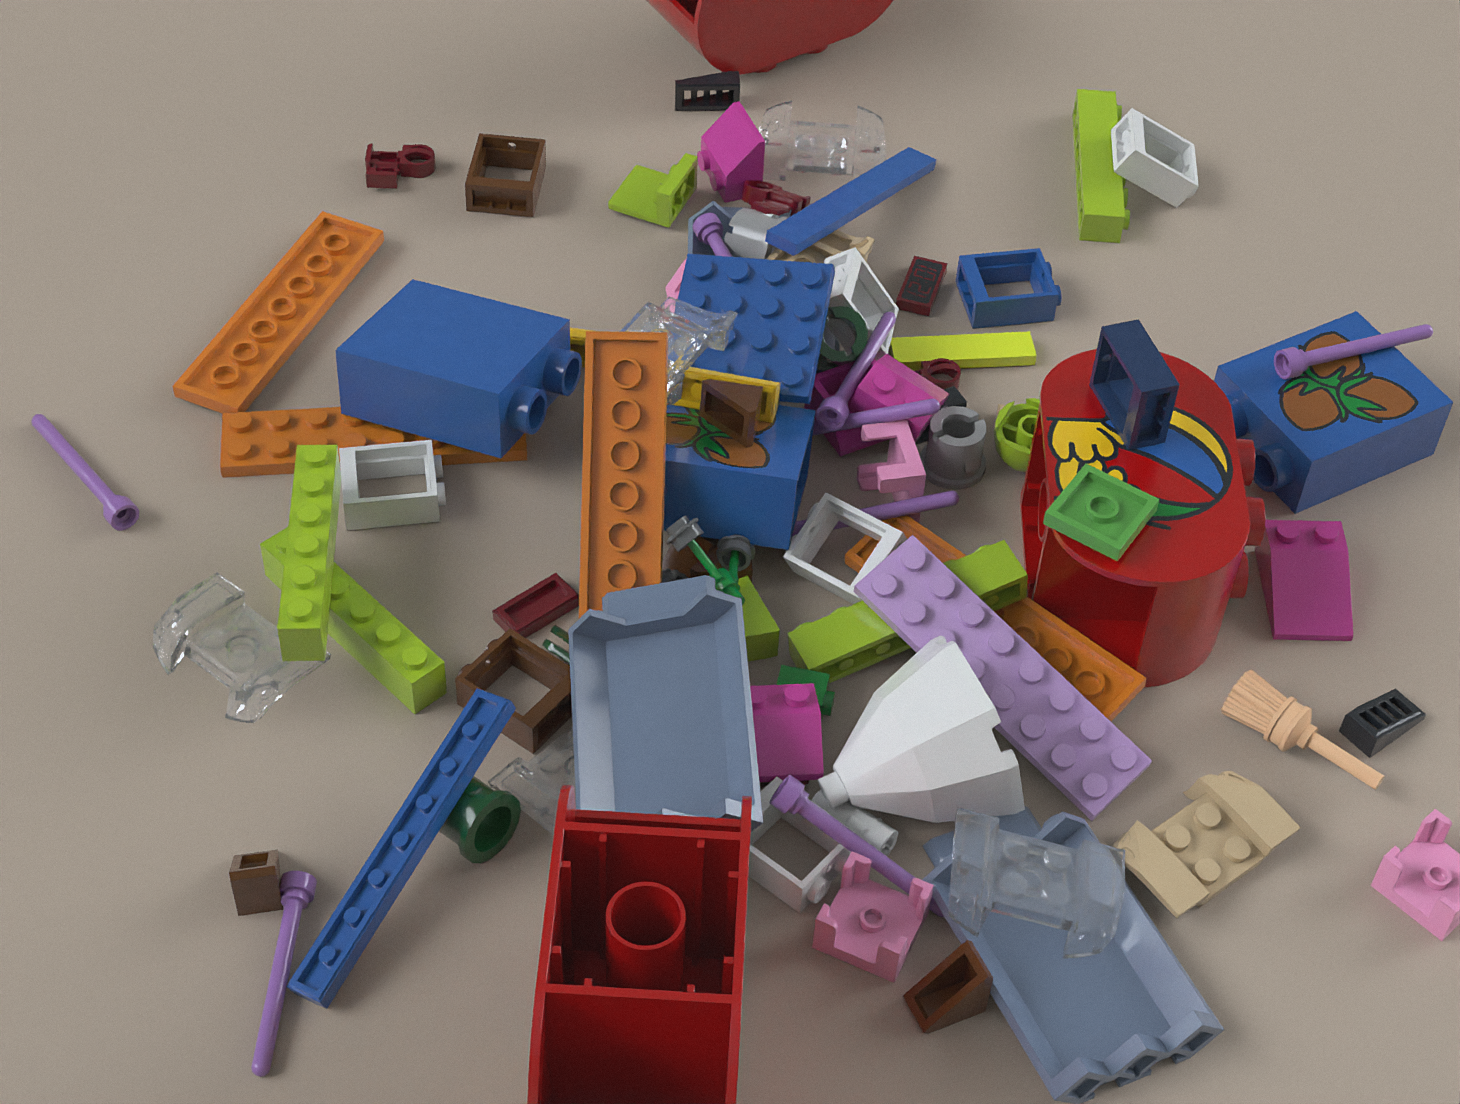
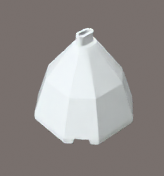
M943 636L930 640L874 692L834 763V772L818 779L819 786L831 808L849 801L851 806L934 823L1013 815L1025 810L1018 761L1013 750L1000 751L992 731L993 727L1001 723L996 708L956 642L950 641L947 643Z

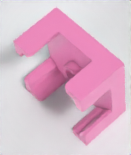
M907 420L862 425V441L890 438L887 462L863 464L857 467L856 479L860 490L870 491L879 489L880 493L891 492L894 502L923 496L926 473ZM921 512L908 516L919 523Z
M1434 809L1422 821L1414 840L1400 852V849L1394 846L1383 856L1371 886L1439 940L1443 941L1460 924V854L1444 842L1452 826V821L1437 809Z
M852 851L843 867L841 886L830 907L825 903L823 904L816 917L812 948L895 983L929 914L934 885L921 879L913 878L909 896L869 879L872 861Z

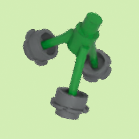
M685 515L666 530L670 535L666 540V544L671 543L677 552L688 546L708 571L709 576L715 578L716 590L741 598L743 605L745 598L740 593L737 572L746 569L750 564V560L755 556V547L750 545L749 539L741 535H730L721 538L717 543L719 549H717L716 555L723 568L717 569L695 541L704 533L697 524L699 519L694 518L689 521ZM669 568L662 570V583L687 579V576L678 570H671Z

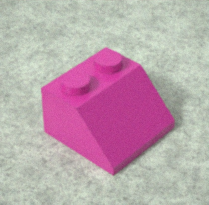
M740 101L734 102L701 136V151L697 152L698 165L702 171H706L712 189L718 191L725 203L741 200L744 181H763L765 140Z
M886 354L875 362L859 384L848 409L856 413L927 399L938 400L941 408L949 393ZM934 414L903 419L907 420L915 443L929 425Z
M814 683L750 686L759 782H771L776 777L784 780L788 775H792L798 781L822 778L824 770L821 711Z

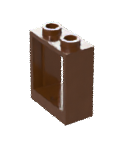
M479 133L465 182L466 211L534 217L546 169V139ZM487 166L532 170L530 181L484 177Z
M509 628L499 639L492 640L474 662L466 664L461 668L455 678L457 704L464 708L477 688L485 691L512 665L543 684L550 691L524 716L514 711L501 732L534 754L572 717L570 666Z

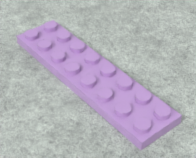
M910 536L854 586V593L916 653L930 640L938 636L945 637L947 643L950 641L956 642L996 708L1001 723L994 728L1091 821L1109 806L1152 763V760L915 536Z

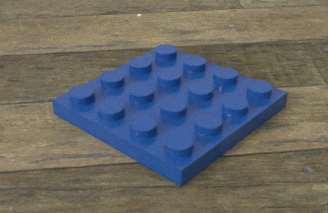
M687 254L668 341V363L779 382V401L810 404L835 275L834 265Z

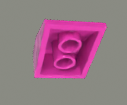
M1266 520L1263 541L1260 546L1255 547V555L1273 640L1352 641L1354 635L1349 551L1342 522Z

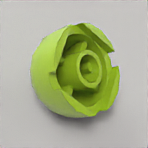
M1026 398L1025 404L1014 406L1015 401L1005 405L999 411L994 427V442L999 456L1011 468L1025 473L1040 399Z

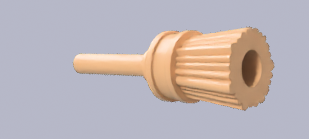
M1249 670L1241 676L1221 708L1223 715L1264 734L1263 739L1277 745L1278 749L1282 752L1296 745L1303 750L1309 747L1375 790L1385 777L1318 734V728L1311 724L1312 708L1301 705L1293 696L1285 697L1253 670Z

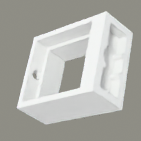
M1131 108L1111 129L1114 172L1177 208L1186 198H1191L1199 187L1194 144Z
M856 247L825 258L824 263L833 264L835 270L829 307H849L858 312L867 326V341L884 313L892 312L897 318L899 308ZM829 319L827 323L828 328L847 354L850 355L852 352L850 347L855 342L852 329L848 324L839 319ZM894 326L876 354V361L888 354Z
M432 440L339 448L346 530L440 522L439 506L446 505L444 482L436 483V478L443 477L441 455H433ZM425 474L427 492L360 498L358 480Z
M825 493L820 502L815 503L811 507L806 523L800 532L792 537L789 550H786L783 558L794 573L844 600L856 604L863 600L854 593V586L904 543L907 538L902 531ZM838 521L879 541L851 585L810 564Z
M776 777L760 792L763 824L750 834L748 876L798 913H801L811 902L816 904L825 896L830 883L839 874L842 875L843 867L851 852L800 814L792 815L788 811L783 814L769 803L770 799L783 781ZM780 818L830 852L802 881L752 846Z

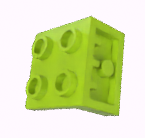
M685 153L677 165H672L669 174L635 165L608 201V208L669 228L697 189L698 156Z

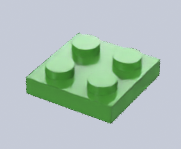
M1085 463L1045 512L1043 524L1118 561L1157 511L1160 499Z

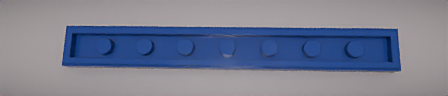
M908 147L767 230L765 242L795 256L933 171L937 159Z
M478 688L475 690L286 987L292 993L325 1009L329 1007L514 713L516 707L511 700Z

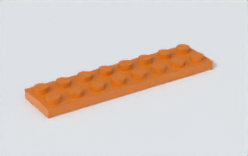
M322 211L173 385L174 396L220 413L245 412L384 242L383 230Z
M586 331L579 618L589 609L602 611V597L609 592L662 583L668 373L667 332Z
M341 407L222 413L220 470L222 478L294 474L297 445H337L339 454V448L432 440L433 455H441L442 465L527 461L526 433L520 437L502 458H497L341 414Z
M908 515L881 520L902 531L907 539L912 535L915 536L942 563L949 560H958L966 556ZM865 535L845 553V564L859 573L879 541ZM1026 597L994 611L1111 722L1145 687L1146 677L1030 598Z

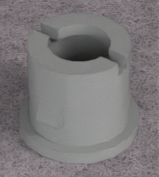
M748 207L742 208L732 217L729 226L734 227L732 233L726 232L724 243L733 257L767 259L776 248L765 242L767 230L789 217L779 218L775 214H765Z
M951 406L942 408L933 415L930 421L927 444L920 453L926 479L932 484L944 489L961 490L974 486L984 476L986 457L983 454L987 432L984 419L978 420L979 414L974 410L966 407Z

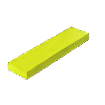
M1030 331L891 338L889 346L890 356L913 371L921 368V361H930L938 358L952 360L958 364L960 369L1035 365L1037 358Z

